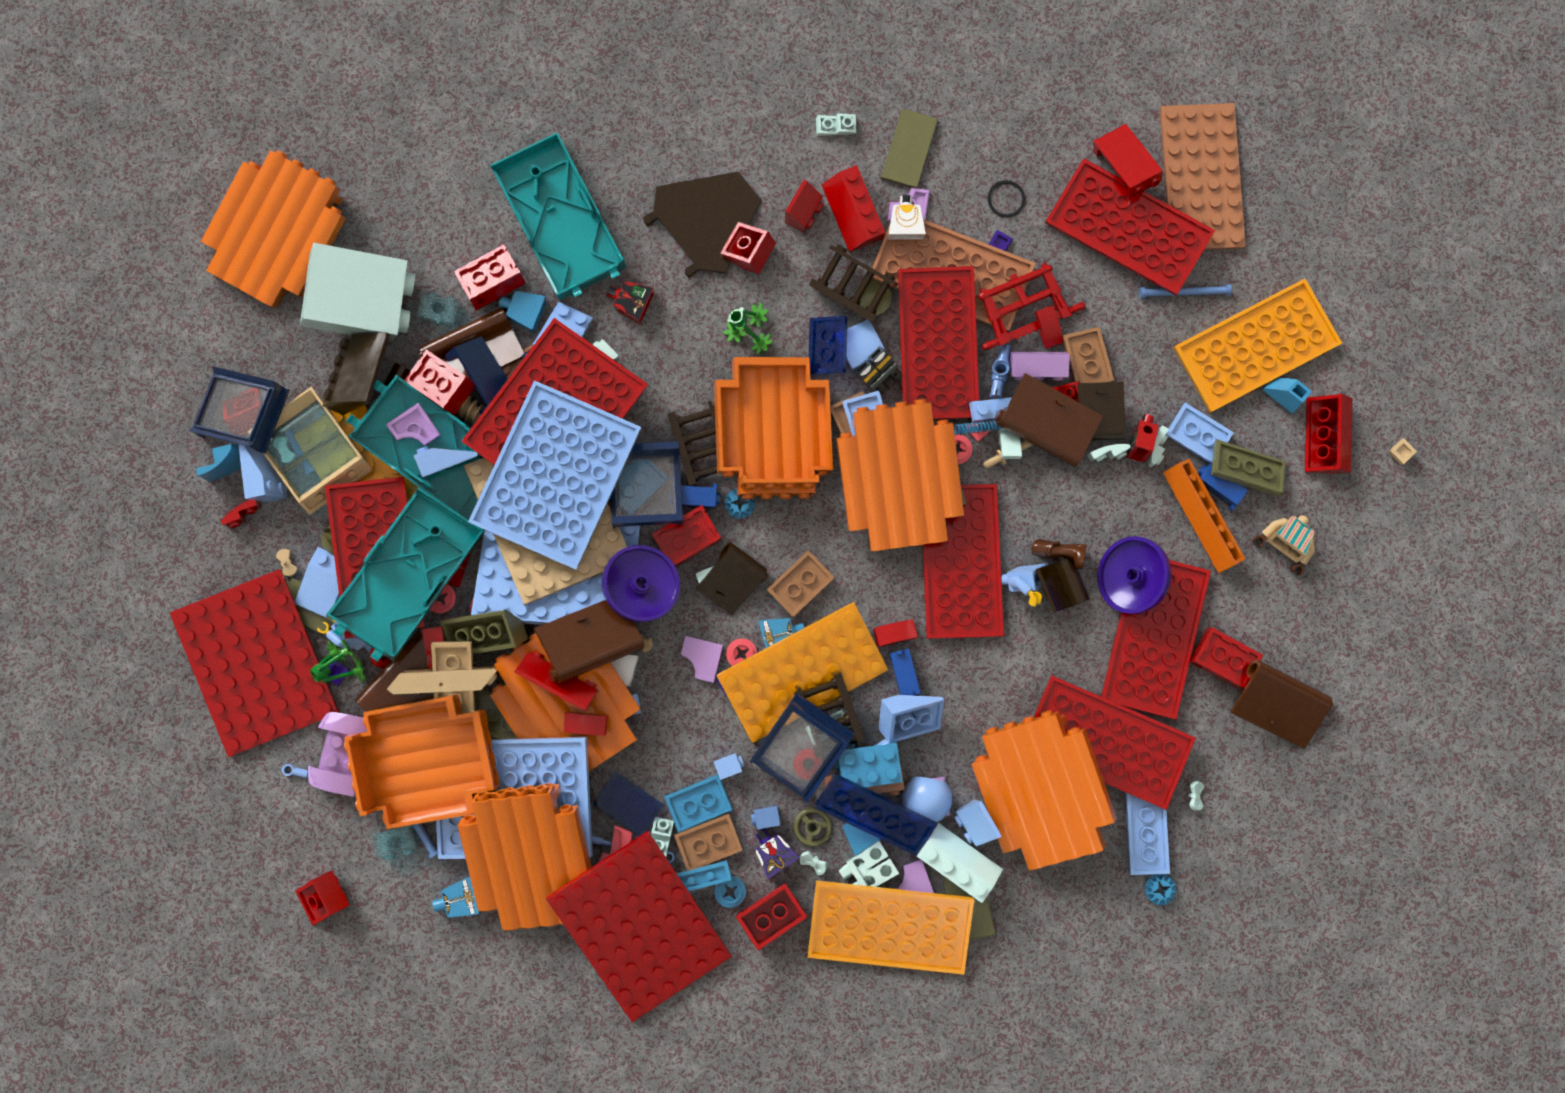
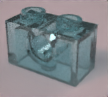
M434 293L422 294L417 317L421 321L457 328L462 306L453 297H446L444 299L439 298V295ZM444 306V310L441 313H436L437 307Z
M413 825L372 834L377 858L383 857L384 860L395 858V853L402 852L404 856L415 853L414 849L419 848L417 833ZM395 837L401 841L398 849L392 845Z

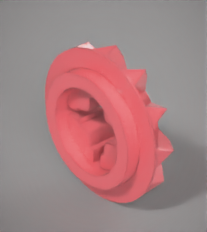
M958 434L957 436L955 435V443L957 445L959 442V449L965 452H959L957 459L958 464H963L971 457L972 444L968 438Z
M447 585L441 595H446L444 598L445 605L440 601L435 602L430 609L431 611L442 614L450 611L455 605L457 597L450 585Z
M736 639L728 646L726 656L730 665L733 666L745 660L742 657L734 659L738 655L737 647L742 651L749 649L745 654L746 659L756 654L757 649L747 639Z

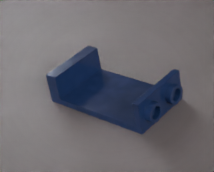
M481 336L455 346L445 355L448 362L455 359L460 360L486 403V406L479 411L480 414L484 412L508 380Z

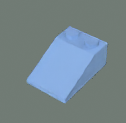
M238 444L245 499L272 502L287 498V486L265 455L250 447Z
M428 446L416 450L417 454L414 455L422 477H426L475 458L478 454L472 451L429 449Z
M317 547L306 569L295 603L304 609L327 618L326 613L339 599L334 555Z
M896 695L882 699L879 731L890 744L939 730L941 728L944 705L943 697Z
M973 800L954 811L956 814L954 819L959 827H964L966 831L964 836L969 844L973 843L974 846H978L1001 837L982 801Z

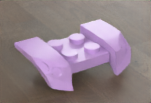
M329 712L326 713L318 726L321 729L328 730L319 767L308 766V781L313 787L354 797L352 774L348 769L349 759L344 749V738L350 734L367 731L363 724L362 717Z

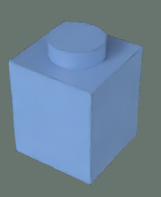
M777 805L754 809V814H751L752 825H756L757 830L780 826Z

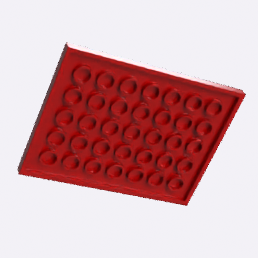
M554 318L463 438L462 442L495 465L534 380L622 419L632 409L648 387V384Z
M282 569L169 612L228 757L318 722L324 718L326 713H340L328 682L325 684L322 681L317 683L310 673V669L318 664L319 660Z
M649 831L546 897L547 902L631 1022H634L732 957Z

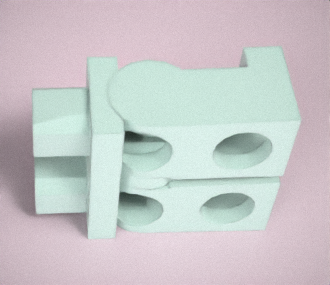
M880 841L847 860V864L839 870L844 880L854 874L857 881L852 884L877 887L899 874Z

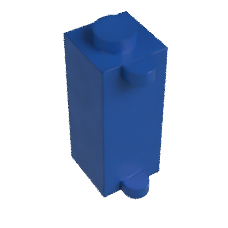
M1212 463L1206 467L1203 465L1199 469L1198 474L1206 489L1230 506L1228 509L1232 511L1242 500L1248 489L1240 484L1211 476Z
M713 483V487L681 486L682 507L697 508L702 505L704 509H716V504L720 505V493H717V483ZM670 487L669 504L672 507V491Z
M909 649L890 653L889 657L899 695L916 696L921 694Z

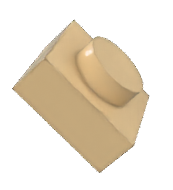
M1404 438L1399 440L1388 451L1400 465L1405 464L1417 452Z

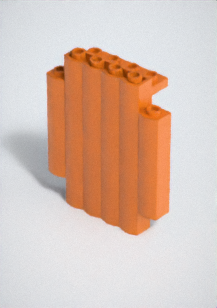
M270 150L262 167L252 161L249 164L243 161L201 242L217 250L206 271L277 309L287 290L304 298L309 255L313 243L332 246L346 218L341 215V210L332 206L333 203L340 206L343 201L338 196L341 189L335 186L337 182L328 177L325 180L320 178L319 175L321 173L312 168L309 170L304 169V164L296 159H293L291 162L286 159L288 155L279 150L276 153Z
M734 357L732 360V380H716L714 382L717 474H722V477H733L736 474L737 496H741L743 500L754 499V496H761L763 500L773 499L772 496H780V499H791V496H799V499H809L811 495L816 493L815 485L819 483V476H827L828 473L833 471L829 380H810L809 357Z
M926 399L914 400L915 404L907 405V401L897 402L895 407H888L887 404L876 405V409L868 410V407L857 408V412H852V425L855 429V435L852 436V432L840 434L841 437L836 438L848 530L867 529L871 551L948 541L945 518L964 516L953 423H948V419L936 421L937 424L934 425L931 402H926Z
M536 633L529 637L530 641L528 643H521L519 646L512 648L513 652L507 655L504 653L496 658L497 663L494 666L506 685L503 686L501 683L493 688V693L490 697L517 739L587 737L589 771L638 740L625 720L641 710L612 663L603 665L578 677V679L584 682L586 679L597 684L595 688L599 690L589 710L584 711L514 673L528 652L533 653L537 651L545 656L544 660L551 663ZM565 712L608 715L607 734L602 736L564 732Z
M458 694L364 712L363 724L367 731L350 734L344 738V749L349 759L348 769L352 774V789L356 795V809L359 811L360 816L383 810L382 820L386 825V829L474 814L472 800L475 795L482 791H492L500 787L485 709L462 713Z
M1052 710L1041 713V717L1034 718V716L1023 718L1021 723L1016 724L1015 721L1004 724V728L997 729V727H992L985 730L986 733L982 736L988 757L986 754L976 757L972 767L988 813L1001 834L998 841L1002 853L1021 848L1028 870H1034L1103 851L1106 844L1100 827L1115 823L1117 817L1086 729L1079 730V727L1069 729L1068 733H1066L1064 725L1067 723L1065 715L1060 716L1059 711L1053 713Z
M546 783L535 787L527 785L517 789L509 787L498 791L479 792L472 800L475 816L467 815L458 824L478 911L497 909L502 930L535 928L538 926L549 927L563 924L547 902L546 897L591 868L578 805L571 806L566 804L558 807L557 799L561 792L560 784Z

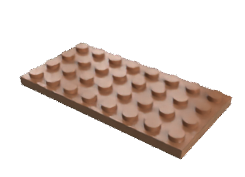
M1235 103L1161 106L1159 109L1166 203L1215 230L1204 250L1244 249L1246 244Z
M924 219V240H888V227L873 264V269L883 275L886 272L896 277L894 281L898 283V269L974 266L976 321L992 326V323L989 322L983 300L978 298L979 290H990L1011 281L1009 276L1015 273L1017 277L1033 271L1036 264ZM874 274L872 279L883 282V279ZM1028 282L1021 284L1024 292ZM889 285V287L899 290L898 286ZM1014 288L992 297L997 310L1020 301ZM1017 310L1001 317L1007 333L1011 328Z

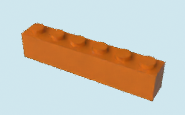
M1190 458L1164 471L1163 474L1166 481L1173 490L1176 499L1183 508L1185 515L1188 517L1218 573L1245 560L1242 551Z

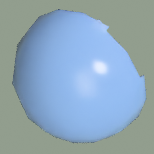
M916 776L906 784L905 790L902 793V804L906 813L914 821L921 824H934L941 821L949 813L952 806V792L949 785L944 781Z

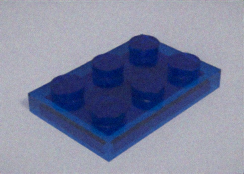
M847 316L810 318L808 356L810 358V375L846 373Z
M616 771L594 802L595 806L639 836L646 832L664 805Z

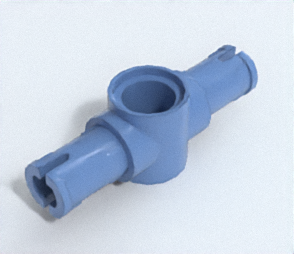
M1006 344L1005 350L1004 345L999 346L998 357L992 366V388L990 398L995 399V394H997L996 399H1002L1003 386L1009 377L1010 361L1008 360L1011 346ZM997 370H1003L1004 373L1000 374V373H997L996 371H997Z

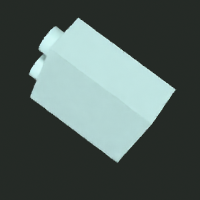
M313 243L309 255L300 326L348 335L387 332L390 334L388 342H393L398 332L407 333L410 311L401 309L403 295L412 296L415 274L406 272L407 260Z

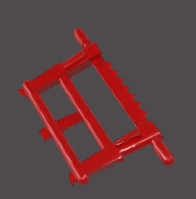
M1047 262L1043 263L1040 269L1021 277H1017L1015 273L1009 276L1011 280L990 290H979L978 298L983 300L989 322L992 323L996 340L993 339L984 343L982 349L986 351L997 345L1002 346L1011 341V339L1019 340L1020 336L1025 337L1026 334H1032V331L1038 332L1040 326L1038 321H1034L1007 333L1001 317L1051 296L1057 310V317L1061 320L1072 316V313L1085 309L1086 305L1080 302L1070 308L1068 307L1061 294L1062 290L1051 272L1053 267L1047 265ZM1043 276L1047 289L1027 297L1021 284ZM1014 288L1020 301L997 310L992 297Z

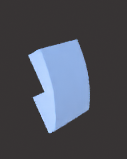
M868 319L835 335V339L844 352V356L852 370L857 369L865 360L869 361L867 358L879 346L884 349Z

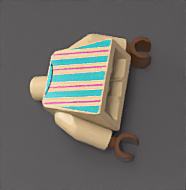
M1303 515L1298 518L1292 516L1289 519L1275 520L1262 531L1263 534L1261 536H1256L1252 540L1254 542L1256 538H1260L1262 543L1258 547H1261L1265 544V539L1269 538L1267 542L1297 563L1299 561L1298 564H1293L1290 567V572L1299 567L1298 576L1304 573V564L1307 565L1315 552L1314 530L1307 526L1309 519Z

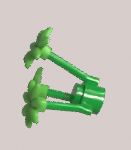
M762 303L758 307L751 305L752 311L746 310L743 307L740 310H733L727 319L729 330L723 332V334L729 335L728 342L732 341L735 337V340L739 343L740 336H747V333L742 331L745 329L754 338L753 342L756 345L751 350H757V355L762 350L767 352V345L773 343L772 340H769L771 334L764 337V334L761 333L760 337H758L746 325L748 321L747 316L752 317L750 325L756 322L757 327L761 326V321H768L764 315L769 310L763 309Z
M341 640L345 646L342 650L338 649V646L327 642L329 646L326 648L329 651L328 656L310 669V673L317 683L322 681L325 684L331 680L351 675L357 676L361 684L364 683L366 679L363 673L365 668L362 667L361 660H357L346 641ZM349 654L352 656L356 663L355 669L328 677V674L331 673L329 665L337 660L340 663L342 660L345 661V657Z

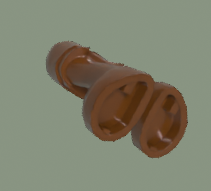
M1037 539L1034 541L1031 551L1034 556L1043 558H1058V556L1073 558L1075 567L1083 569L1087 544H1060V541L1053 542Z

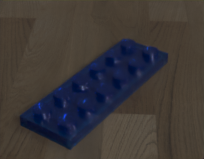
M836 773L815 802L816 809L917 856L937 826L935 821Z

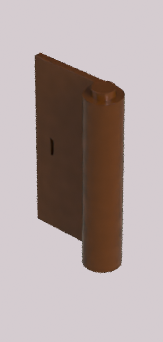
M501 307L420 346V351L417 353L421 358L423 353L428 350L470 379L459 359L448 362L445 357L455 346L482 336L501 369L522 359L524 351Z
M1026 373L1023 374L1008 406L1003 410L1000 409L995 416L998 426L1073 467H1076L1082 460L1103 418L1099 413Z
M606 600L534 628L552 663L549 676L557 684L644 649L643 639L634 622L616 614Z
M418 630L406 643L394 662L391 660L355 699V702L366 712L434 698V692L392 694L387 690L396 677L404 670L428 669L421 631Z
M1257 659L1253 660L1247 668V676L1250 678V681L1230 712L1305 749L1328 711L1331 710L1333 706L1332 697Z

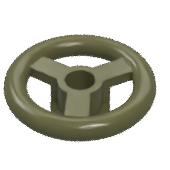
M819 808L804 809L795 818L793 825L794 834L806 846H820L829 839L832 833L831 819L825 811ZM815 813L823 817L825 821L810 820L806 815ZM801 819L806 824L805 829L808 833L806 839L799 830ZM811 824H816L817 828L815 831L809 829ZM826 827L824 836L819 840L812 841L813 836L819 834L821 828Z

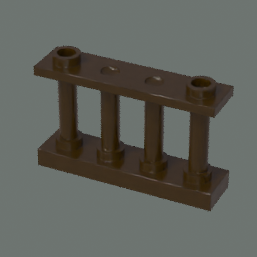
M839 244L837 247L831 245L829 248L835 251L832 260L822 278L818 280L812 278L809 286L869 321L877 323L880 316L876 315V308L889 285L898 286L899 283L894 281L896 277L887 272L883 275L847 254V249ZM843 256L852 262L838 287H835L833 290L828 287V281ZM859 265L868 271L854 296H851L849 299L844 296V290ZM875 274L883 279V282L871 304L864 308L860 305V299Z
M708 401L709 409L687 416L676 417L675 411L667 413L675 441H679V454L689 486H697L696 481H699V478L717 473V465L700 471L692 470L691 463H694V460L716 454V446L691 453L687 452L685 445H689V442L715 435L716 428L712 427L686 435L681 434L680 427H683V424L712 416L715 426V405L713 406L712 401Z
M839 670L831 673L833 678L830 681L804 691L801 690L799 685L795 686L796 692H793L794 696L798 693L804 698L832 688L833 690L837 689L839 696L835 700L817 707L824 712L836 707H843L845 715L837 719V721L842 725L850 726L851 731L855 733L850 743L856 744L859 748L867 746ZM807 722L816 745L813 747L816 758L820 757L822 762H824L826 759L824 753L832 751L837 742L833 741L821 746L818 735L823 732Z

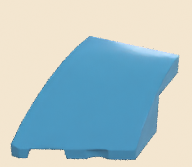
M238 444L213 448L215 464L196 468L199 477L211 482L239 470L241 462Z

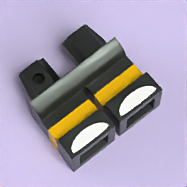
M879 346L867 358L869 361L865 360L854 372L869 387L883 394L889 387L884 380L889 376L893 381H896L902 374L897 368L898 365L889 354Z

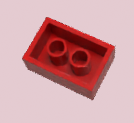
M784 882L738 913L736 918L758 951L807 918V915L786 882Z

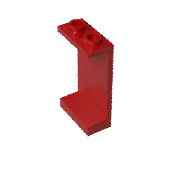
M1127 124L1094 140L1093 152L1097 157L1103 155L1126 184L1129 199L1141 195L1145 190L1156 187L1162 182L1163 170Z

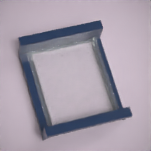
M213 366L214 374L194 425L189 431L198 437L205 438L209 436L247 446L259 453L266 454L290 390L272 380Z
M679 441L635 443L612 492L613 528L663 524L683 525Z
M796 693L749 762H753L796 792L807 803L844 752L855 733Z

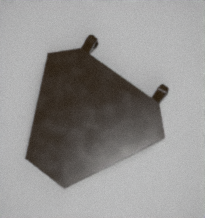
M732 172L656 186L653 212L644 216L643 219L646 226H650L659 219L694 264L685 269V274L688 278H691L699 270L726 273L731 261L720 253L738 222L750 225L761 199L739 172Z

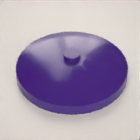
M1137 536L1123 538L1111 545L1100 561L1098 568L1099 590L1104 600L1117 611L1128 614L1145 613L1162 601L1170 586L1171 566L1165 551L1152 540Z
M633 545L621 549L608 561L602 574V591L606 602L616 614L632 622L646 623L658 620L671 610L679 596L680 579L675 565L663 552L650 546Z

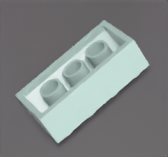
M939 823L916 854L918 858L981 903L988 896L1003 870Z

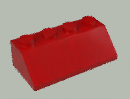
M857 165L838 172L821 184L849 253L884 239L885 231Z
M1344 394L1307 398L1305 472L1326 474L1351 473L1353 398Z
M534 651L533 653L528 652L514 673L584 711L589 710L599 692L595 688L597 684L588 679L584 682L578 679L579 676L557 684L549 676L552 663L544 660L545 656Z

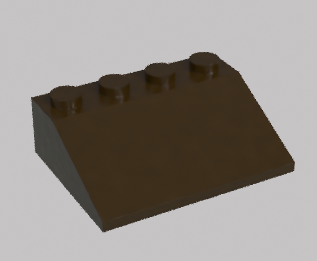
M356 333L340 341L339 348L341 349L334 360V371L328 378L330 383L323 394V407L345 415L369 403L390 336L389 333Z

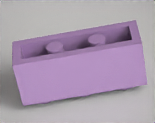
M1010 352L1009 374L1015 380H1021L1023 374L1026 373L1037 380H1044V377H1052V380L1061 381L1063 377H1069L1070 354L1067 352Z

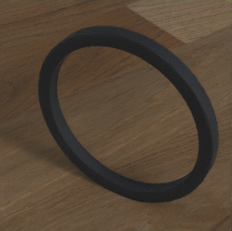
M1008 180L1000 181L990 189L988 204L995 214L1002 217H1012L1022 210L1025 204V194L1017 183ZM1011 184L1019 189L1022 195V204L1016 212L1003 214L994 209L991 204V193L998 185Z

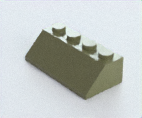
M506 609L440 621L447 642H472L473 654L515 648L528 639L522 620Z

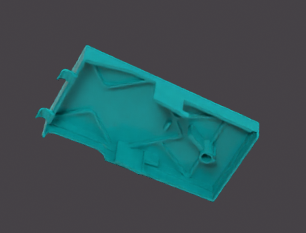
M558 132L490 165L559 301L572 294L574 297L583 294L582 289L608 276H611L612 279L620 276L618 271L626 268L624 258L610 235Z
M398 375L394 377L388 386L377 380L374 389L381 394L361 421L352 414L346 420L355 427L349 437L420 489L469 520L478 499L466 474L464 465L483 457L478 454L475 458L422 477L414 455L417 454L416 450L425 446L414 438H403L397 441L386 424L419 403L441 435L426 445L429 449L438 448L475 452L462 442L471 428L448 411H444Z
M418 487L386 534L379 538L363 560L364 566L326 613L327 619L338 625L333 633L341 637L347 631L375 649L370 657L376 661H379L382 655L394 662L477 544L484 530L470 524L469 520Z

